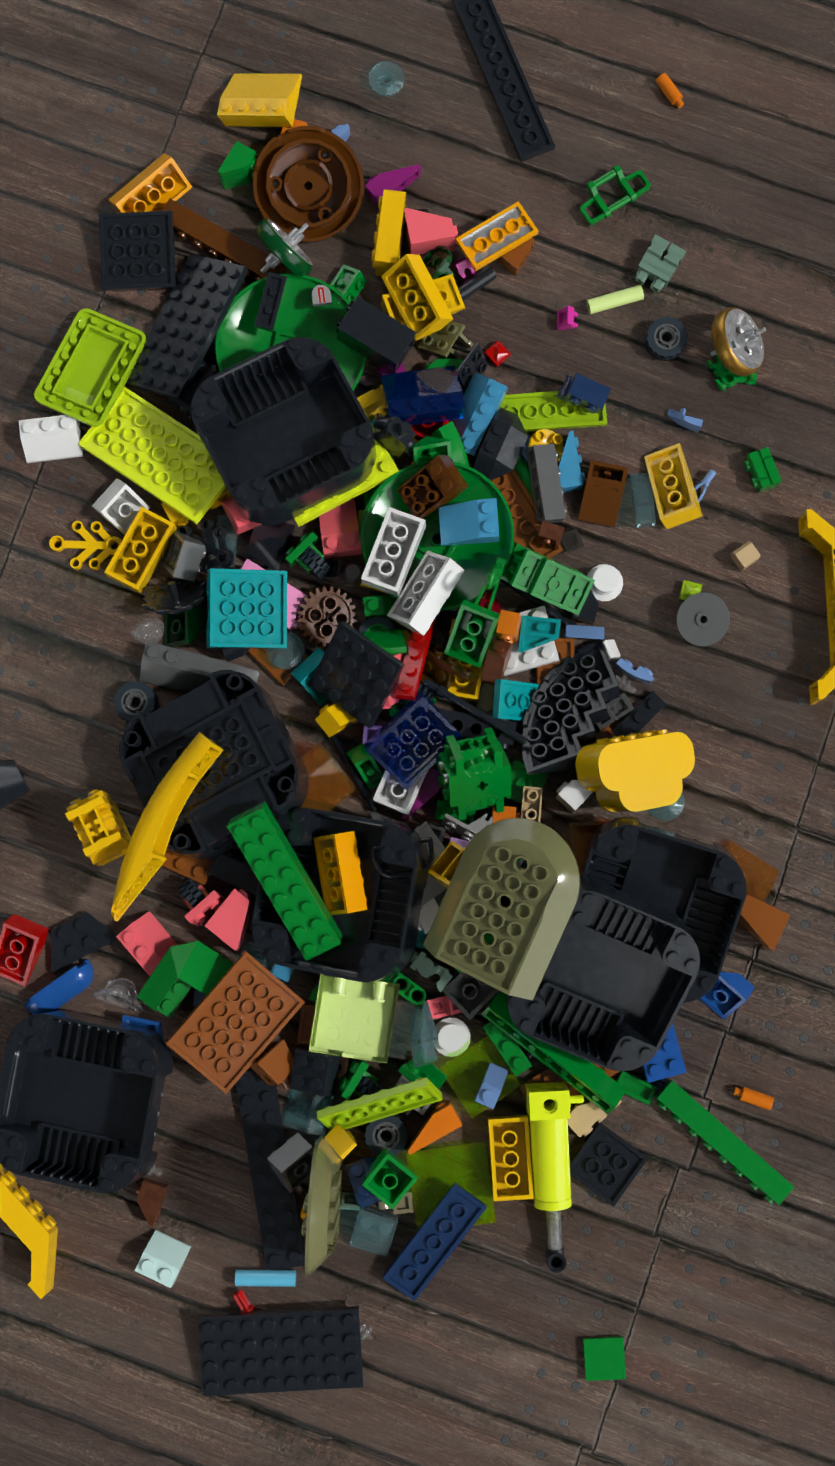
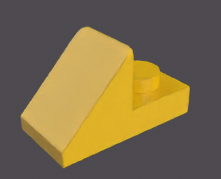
M339 1124L325 1136V1140L342 1159L357 1146L352 1133L348 1129L344 1130Z

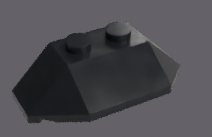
M500 407L479 450L473 469L482 473L491 481L514 470L526 443L528 435L518 414Z

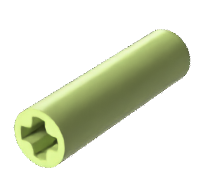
M637 285L587 299L586 305L589 314H594L643 300L644 293L642 286Z

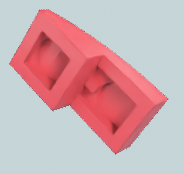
M448 996L424 1001L427 1020L463 1013Z

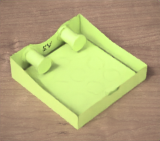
M321 974L309 1051L387 1064L400 984L381 980L357 982Z

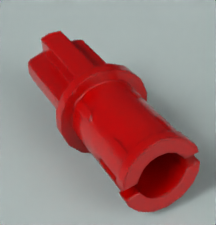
M240 1289L232 1295L241 1312H255L253 1309L254 1305L250 1304L243 1290Z

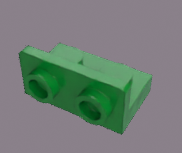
M343 264L330 285L351 302V300L355 301L367 280L360 270Z
M417 1052L410 1062L403 1064L398 1070L410 1082H414L418 1078H428L438 1089H440L447 1078L444 1072L420 1052Z

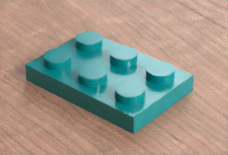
M495 679L493 718L524 721L526 711H528L532 701L531 698L535 691L539 689V684Z

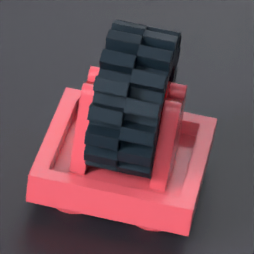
M191 878L186 879L177 887L179 892L185 897L183 901L191 910L184 917L196 926L206 924L210 920L209 916L216 912L226 900L223 895L215 890L209 894L201 884L198 886Z

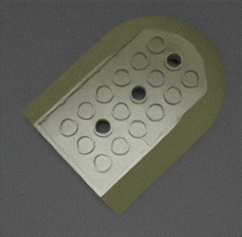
M503 819L483 828L466 846L423 946L438 960L507 995L533 1000L579 895V869L569 845L553 829L531 819ZM520 858H523L527 861V868H522L520 866ZM502 896L510 898L511 904L509 907H504L501 904ZM486 933L493 935V944L485 942L484 935Z
M321 1134L319 1139L315 1141L309 1193H307L303 1205V1213H307L302 1223V1235H306V1275H311L335 1250L339 1236L343 1159L325 1140V1134Z

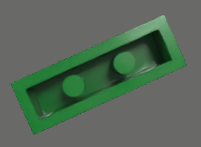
M490 1021L482 1025L515 1077L532 1067L516 1041Z

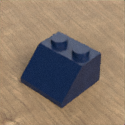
M377 1157L364 1158L345 1165L357 1203L361 1208L381 1201L362 1186L367 1172Z

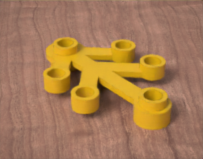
M75 521L72 524V529L79 533L86 541H64L61 536H53L49 541V545L55 552H61L64 549H85L77 557L71 559L70 566L74 570L81 569L82 563L97 549L103 550L96 558H92L89 561V566L92 570H99L101 563L110 555L115 554L122 540L116 536L111 537L103 529V525L99 521H94L91 524V530L99 534L105 542L96 541L84 528L81 521ZM77 524H81V528L79 530L75 529V526ZM100 525L99 530H94V526ZM57 542H61V546L59 548L55 547ZM113 544H118L116 549H112ZM79 561V565L74 567L73 563ZM94 561L98 562L96 567H92Z

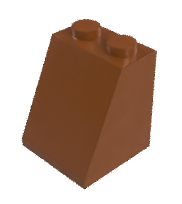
M746 894L738 921L762 949L774 951L790 914Z

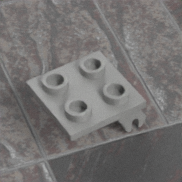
M445 814L441 825L444 826L443 828L450 833L456 832L461 835L460 838L462 840L470 842L479 831L492 824L493 817L486 821L485 819L488 814H484L481 818L467 825Z

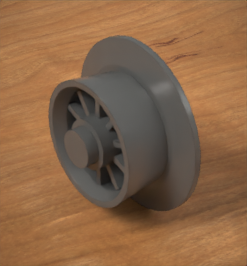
M701 592L689 596L682 602L677 612L676 623L681 636L686 641L697 646H709L718 642L725 635L729 627L730 615L726 604L721 598L711 593Z

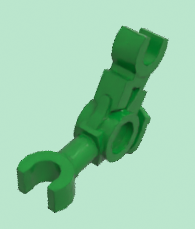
M718 355L715 356L717 364H713L710 360L707 362V366L715 370L713 373L719 378L715 379V385L723 392L726 388L733 387L737 383L756 385L757 373L748 376L735 375L722 364Z

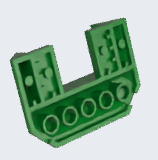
M198 940L170 946L137 995V998L154 1011L157 1010L171 1018L191 987L207 995L234 963Z

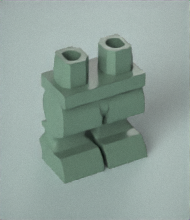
M655 234L650 247H648L638 265L635 282L644 285L646 279L653 281L650 289L658 294L663 287L666 288L687 251L673 243L669 247V241ZM667 251L666 256H664L663 260H661L662 255L665 254Z
M415 951L410 961L412 963L410 967L414 971L418 970L425 978L438 974L440 980L436 984L438 990L442 992L453 977L449 969L443 968L440 965L435 967L434 962L426 958L427 954L423 951L420 954Z

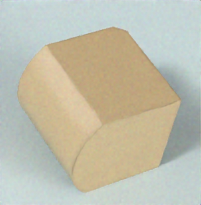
M750 541L730 554L741 572L760 558V553Z

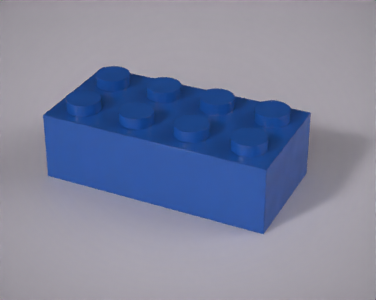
M673 1023L658 1052L649 1062L641 1066L645 1081L648 1083L687 1073Z

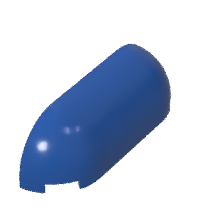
M87 959L79 966L73 967L29 998V1001L23 1005L34 1015L56 1011L90 986L94 977V969L91 962Z

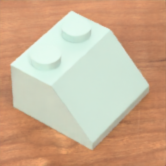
M155 1230L135 1271L171 1288L178 1277L191 1246Z

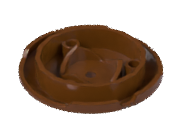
M317 126L293 127L287 129L285 134L278 135V138L274 137L261 151L253 174L254 197L257 207L260 208L259 211L264 215L263 218L273 221L287 234L294 228L300 229L307 223L309 226L303 232L304 238L300 242L324 241L332 238V235L335 236V234L342 232L357 215L364 194L362 168L350 146L336 134ZM306 182L312 183L313 187L311 190L305 189L304 184ZM324 213L328 215L326 218L323 217Z

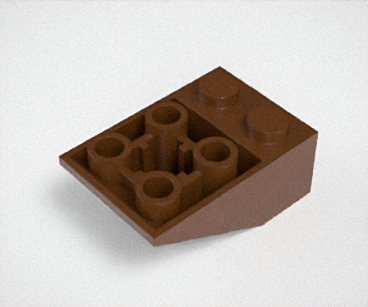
M438 455L401 485L397 492L412 515L422 519L457 497L469 486L448 455Z
M590 461L578 517L579 521L615 528L628 467Z

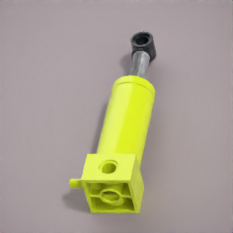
M565 1082L525 1084L526 1109L530 1119L534 1207L546 1211L548 1247L546 1248L545 1260L550 1271L560 1273L567 1265L564 1247L562 1246L561 1210L572 1206L568 1119L571 1118V1104L583 1103L584 1097L583 1095L570 1096ZM556 1256L561 1258L558 1263L551 1262L552 1258Z

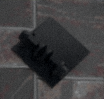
M478 342L456 370L458 376L455 378V385L458 387L463 386L465 391L474 372L482 374L488 366Z

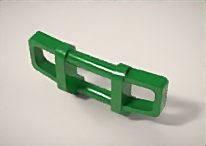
M617 164L612 167L611 171L595 181L586 183L591 199L580 207V213L587 224L593 226L601 220L610 217L611 213L625 204L637 200L638 197L650 190L651 183L641 170L624 177L622 169ZM615 177L617 184L626 196L607 207L598 194L597 188ZM638 177L645 187L635 193L628 182ZM594 203L601 215L591 219L585 209Z

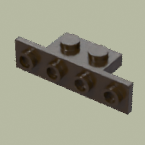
M430 641L423 674L440 686L443 685L447 688L451 687L455 675L464 682L478 680L479 676L471 668L459 663L458 659L444 654L445 651L442 648L436 647Z

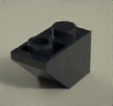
M591 590L579 615L569 611V614H572L571 620L590 625L594 624L599 602Z

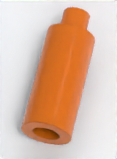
M666 73L661 74L656 79V84L672 105L676 104L678 108H681L685 104L682 101L683 95Z
M744 1086L742 1089L735 1087L733 1095L739 1096L740 1101L768 1111L772 1108L774 1097Z

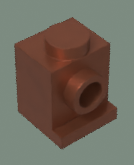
M543 521L541 526H537L534 537H537V540H540V543L544 545H555L554 549L558 550L565 527Z

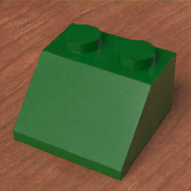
M236 141L218 170L223 189L226 190L251 183L257 161L256 151Z
M385 1147L372 1163L362 1182V1186L393 1210L417 1181L418 1176L412 1168Z

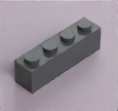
M554 444L533 445L526 450L537 524H542L543 521L558 523L566 518V507L563 503L564 492L560 484L561 473L557 465L558 453L555 450Z

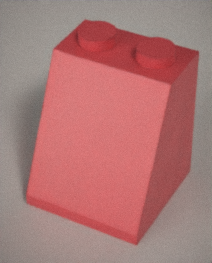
M409 208L404 209V225L410 254L423 257L429 250H436L437 246H446L451 252L455 251V239L458 236L457 226L452 223V218Z
M234 889L205 925L206 928L235 951H239L242 948L254 903L250 899L252 895L243 889Z

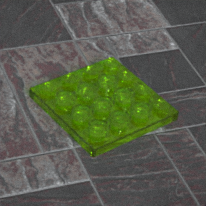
M485 1141L418 1150L411 1155L406 1152L408 1166L418 1176L417 1181L411 1187L417 1230L454 1182L487 1206L473 1226L496 1222Z

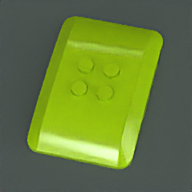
M85 308L80 310L35 390L34 396L36 401L43 406L90 426L98 427L102 425L124 388L139 354L145 346V334L138 329L91 309Z

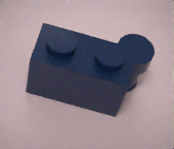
M576 373L573 379L572 375H566L564 384L559 389L557 397L572 405H580L590 413H599L604 408L611 388Z

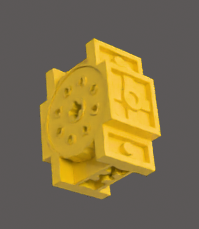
M96 789L88 793L87 798L83 800L78 798L70 802L71 806L66 808L67 813L65 815L68 821L74 824L77 836L82 841V846L84 847L82 850L85 856L91 859L93 865L103 866L125 855L132 836H130L118 812L119 808L116 802L112 801L109 793Z

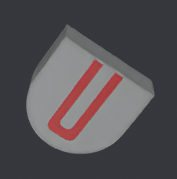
M325 285L314 287L312 290L313 306L332 304L331 292Z

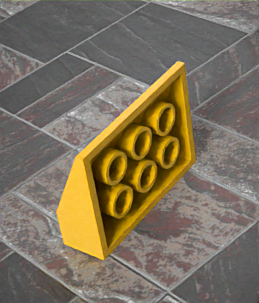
M234 74L220 97L217 116L225 126L293 127L302 74Z

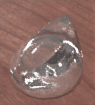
M144 618L133 627L131 635L145 645L146 641L158 643L164 634V623L158 618Z

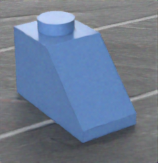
M490 1062L474 1098L475 1101L494 1109L508 1070Z

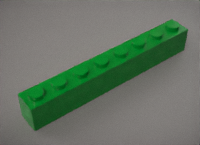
M499 991L483 1011L482 1015L606 1114H609L616 1108L627 1091L618 1081L613 1080L603 1069L598 1068L592 1062L523 1033L512 1021L506 995L502 991Z
M669 1079L655 1095V1098L658 1099L657 1105L664 1111L669 1109L674 1113L671 1116L679 1124L684 1122L688 1126L686 1130L695 1138L699 1135L704 1140L702 1144L710 1151L714 1148L719 1153L717 1157L725 1164L730 1162L734 1166L732 1170L741 1178L743 1175L749 1179L748 1184L756 1191L758 1189L762 1190L765 1193L763 1197L771 1204L775 1202L780 1206L793 1190L794 1186L673 1080Z

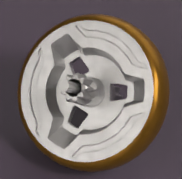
M732 307L722 310L716 315L712 323L711 334L715 350L711 352V356L718 355L723 365L735 375L748 376L755 373L761 367L764 360V344L761 333L766 332V328L758 329L753 319L739 308Z

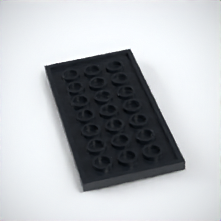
M190 253L176 280V288L171 289L146 338L145 346L139 354L126 384L134 388L182 401L249 270L242 265Z
M359 1306L203 1314L198 1316L203 1396L359 1388L364 1385Z

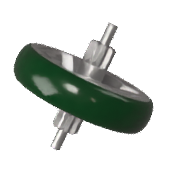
M267 218L260 221L256 227V233L271 251L265 259L267 264L260 271L264 274L270 267L274 269L282 262L299 277L309 275L313 269V264L297 245L304 238L303 232L309 225L305 223L300 229L294 228L287 234Z

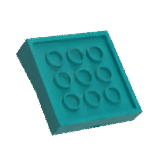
M214 568L207 570V648H287V571Z

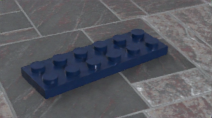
M454 1182L385 1271L383 1279L415 1301L487 1208L486 1204Z

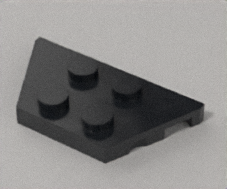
M88 912L51 930V972L54 973L118 940L116 937L118 934L114 933Z

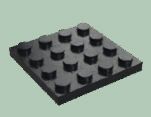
M172 210L98 214L103 291L176 288L174 218Z
M341 621L309 685L363 725L371 728L374 726L405 664L345 621Z

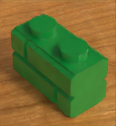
M769 447L747 454L743 464L745 470L751 474L750 482L753 489H757V492L761 493L781 484L782 480Z

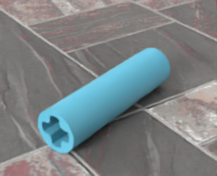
M236 1270L235 1286L296 1287V1270Z

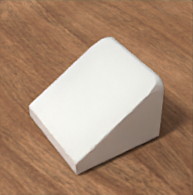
M613 639L602 642L601 645L608 662L621 656Z

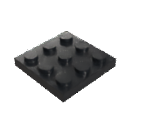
M600 1122L570 1162V1175L614 1207L646 1163L648 1157Z

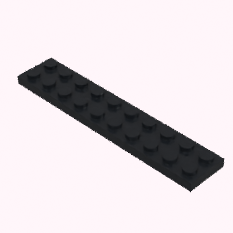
M452 0V4L520 162L555 150V144L493 1Z
M253 1069L246 1070L236 1082V1089L267 1270H282L305 1265V1247L295 1190L292 1193L287 1191L271 1169L267 1159L273 1151L286 1143L277 1085L269 1086Z

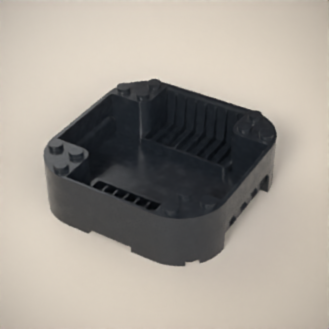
M296 337L282 341L211 376L198 387L193 396L191 416L200 439L219 472L235 507L250 522L260 523L263 526L285 523L303 514V511L335 495L339 496L359 486L372 472L376 461V447L371 423L334 355L324 344L317 340Z
M219 670L208 675L211 680L203 685L195 687L192 691L177 697L176 700L161 706L158 710L148 715L141 712L138 713L125 726L122 741L119 742V755L122 765L130 781L133 783L144 808L164 776L199 732L223 749V752L200 779L187 799L167 846L168 849L194 859H211L238 845L227 827L231 818L265 801L277 820L285 812L300 808L309 790L307 768L272 698L262 686L249 676L233 670Z
M296 808L285 812L277 818V823L322 900L323 894L313 838L354 831L357 839L361 875L364 880V893L367 898V910L331 915L343 935L341 944L306 961L259 882L252 917V935L261 954L272 963L280 966L357 982L387 979L405 969L415 952L423 893L428 873L427 871L424 872V869L429 860V853L426 844L421 843L419 834L404 824L321 809ZM381 845L380 850H376L377 859L380 867L385 872L396 874V872L413 870L410 878L397 880L382 876L375 869L371 847Z
M618 817L601 825L590 839L579 875L598 879L614 886L615 889L648 903L658 905L679 916L692 935L700 955L698 974L683 1003L695 1001L703 997L714 987L720 976L746 898V879L737 860L728 849L714 842L711 845L700 842L697 839L687 838L677 833H671L658 827L643 824L638 818Z
M580 876V888L576 905L534 999L528 1000L505 994L509 1014L518 1029L526 1035L601 1067L614 1071H629L639 1068L649 1062L658 1052L699 971V950L687 926L675 913L615 889L614 886L598 879Z
M65 1010L32 1015L18 1023L8 1037L0 1074L1 1165L10 1172L20 1176L96 1193L116 1192L141 1179L151 1170L158 1155V1152L152 1150L157 1134L156 1128L158 1117L160 1116V1105L164 1095L165 1078L173 1072L172 1054L162 1040L163 1038L157 1032L145 1026L117 1022Z

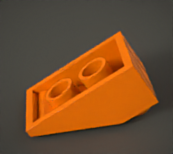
M443 1100L435 1105V1109L408 1146L409 1155L462 1126V1121L451 1101L446 1102V1100Z

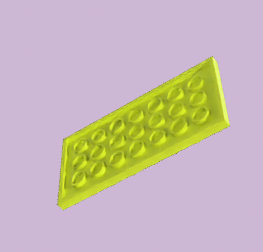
M126 387L122 389L104 423L98 427L91 426L78 443L81 448L196 525L226 488L200 436Z

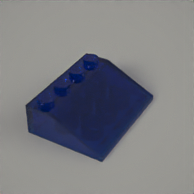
M455 366L381 375L387 418L397 416L403 422H408L410 425L464 418L465 404Z
M420 691L416 695L415 700H410L365 743V748L407 790L439 760V753L444 752L443 745L446 744V736L454 735L456 741L461 740L463 736L425 694Z

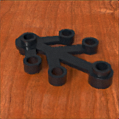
M207 518L201 521V528L204 530L206 541L194 534L190 526L180 525L176 530L201 541L206 546L205 557L211 554L216 557L210 561H202L200 563V570L205 573L210 568L218 565L228 568L234 562V554L230 549H227L225 541L227 536L226 528L216 527L214 530V535L218 540V549L215 547L211 530L214 522Z

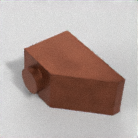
M492 638L486 654L481 682L495 685V679H503L511 657V643Z
M146 1178L142 1183L139 1182L136 1190V1194H138L137 1202L149 1226L154 1227L169 1185Z

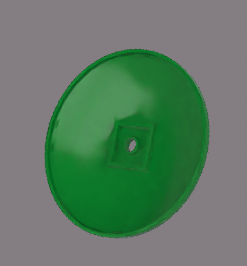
M279 274L287 276V281L273 332L254 328L267 277L250 284L235 296L216 335V358L220 372L282 341L296 337H305L321 342L332 352L354 391L362 376L366 357L337 340V322L341 316H346L348 312L346 309L350 303L338 290L324 281L307 275L299 277L296 274ZM318 285L328 287L331 292L332 304L313 306L312 290Z
M457 462L453 463L469 487L441 507L479 499L496 498L499 542L441 546V543L435 544L432 541L435 535H440L439 508L422 518L426 521V528L401 592L427 551L449 557L463 568L464 572L440 611L458 609L464 600L471 603L475 602L485 584L488 572L491 570L492 565L496 563L498 557L507 560L503 574L505 573L514 546L512 514L500 490L482 473ZM428 463L416 466L412 464L399 470L386 479L371 497L363 515L360 534L361 548L366 564L388 508L391 507L412 515L397 489ZM387 593V594H389L391 597H393L394 599L397 600L398 596H395V595H392V594H390V593Z

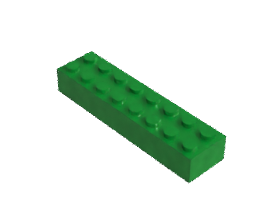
M264 801L231 818L227 825L230 833L304 959L307 961L340 945L343 937L340 929L266 802Z

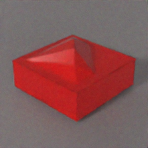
M498 340L485 351L484 355L498 367L511 356V353Z

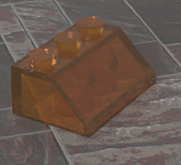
M728 840L725 848L733 854L744 873L747 885L746 894L764 902L775 883L779 871Z

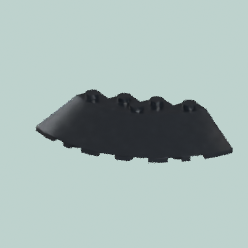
M600 640L578 649L573 658L566 657L556 669L553 668L544 678L545 681L531 698L532 701L524 717L522 735L528 738L525 744H522L523 761L528 775L575 768L576 757L581 747L597 740L593 724L609 719L605 702L621 697L619 685Z

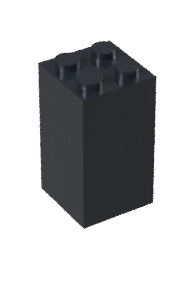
M357 296L355 301L351 300L346 309L348 311L346 316H341L337 322V340L395 375L413 347L417 332Z

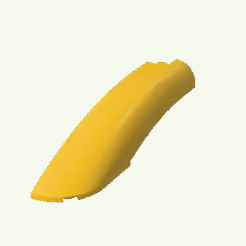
M201 732L195 736L164 776L135 827L120 868L111 908V917L117 922L167 858L164 855L170 836L187 799L200 779L223 752L220 746Z

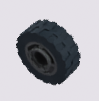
M668 316L665 318L660 317L658 320L653 321L645 336V346L648 349V353L661 361L675 359L682 353L687 343L688 334L686 333V328L682 325L681 321ZM662 336H668L671 341H663Z
M139 681L125 683L115 694V711L126 722H129L140 712L148 715L158 709L159 701L156 697L157 694L145 683ZM139 698L140 704L134 708L132 703L135 699Z
M395 1114L367 1123L365 1142L373 1154L379 1155L385 1147L396 1156L399 1152L403 1151L408 1140V1129L403 1118ZM389 1130L392 1133L391 1138H382V1131Z

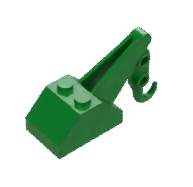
M500 557L497 558L496 563L492 565L491 570L488 572L485 584L475 603L466 600L462 602L444 654L476 667H481L500 618V614L491 611L507 560ZM495 586L488 609L479 606L486 591Z

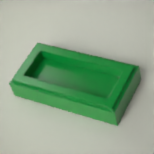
M620 1071L616 1079L627 1090L625 1092L626 1095L650 1105L657 1089L656 1086L625 1071Z

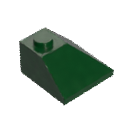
M194 606L190 610L177 614H164V646L177 647L190 644L206 627V608Z

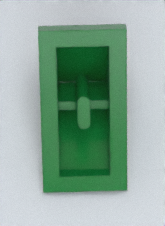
M425 436L412 446L415 466L429 463L438 455H448L452 459L450 439Z

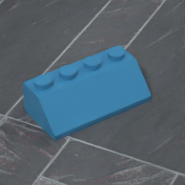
M474 372L452 419L462 440L465 452L474 457H477L490 425L509 389L507 386Z

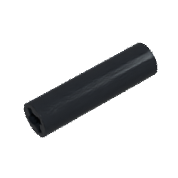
M489 265L457 286L463 301L496 279V274Z

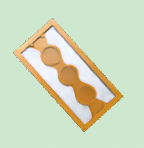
M518 201L455 239V242L476 272L538 235L539 231Z

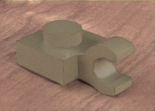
M408 1191L395 1206L393 1214L413 1212L411 1191ZM378 1202L379 1210L391 1209L384 1202Z

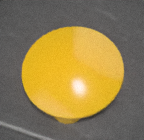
M541 429L531 436L529 448L533 445L554 444L555 450L558 453V463L564 451L563 438L560 434L549 429Z

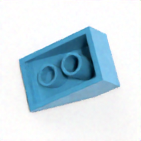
M496 498L479 499L439 507L441 546L499 542Z

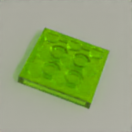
M488 1035L439 1068L447 1075L446 1080L471 1118L489 1108L476 1102L474 1098L490 1062L508 1070L497 1101L521 1086Z

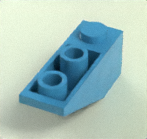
M573 430L569 431L558 467L561 473L560 484L564 493L582 490L583 483H586L585 474L580 470L582 457L581 454L577 453V447H579L578 437L574 436Z

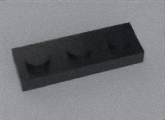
M268 272L254 328L273 332L287 276Z
M652 691L612 732L616 736H628V734L638 733L667 704Z

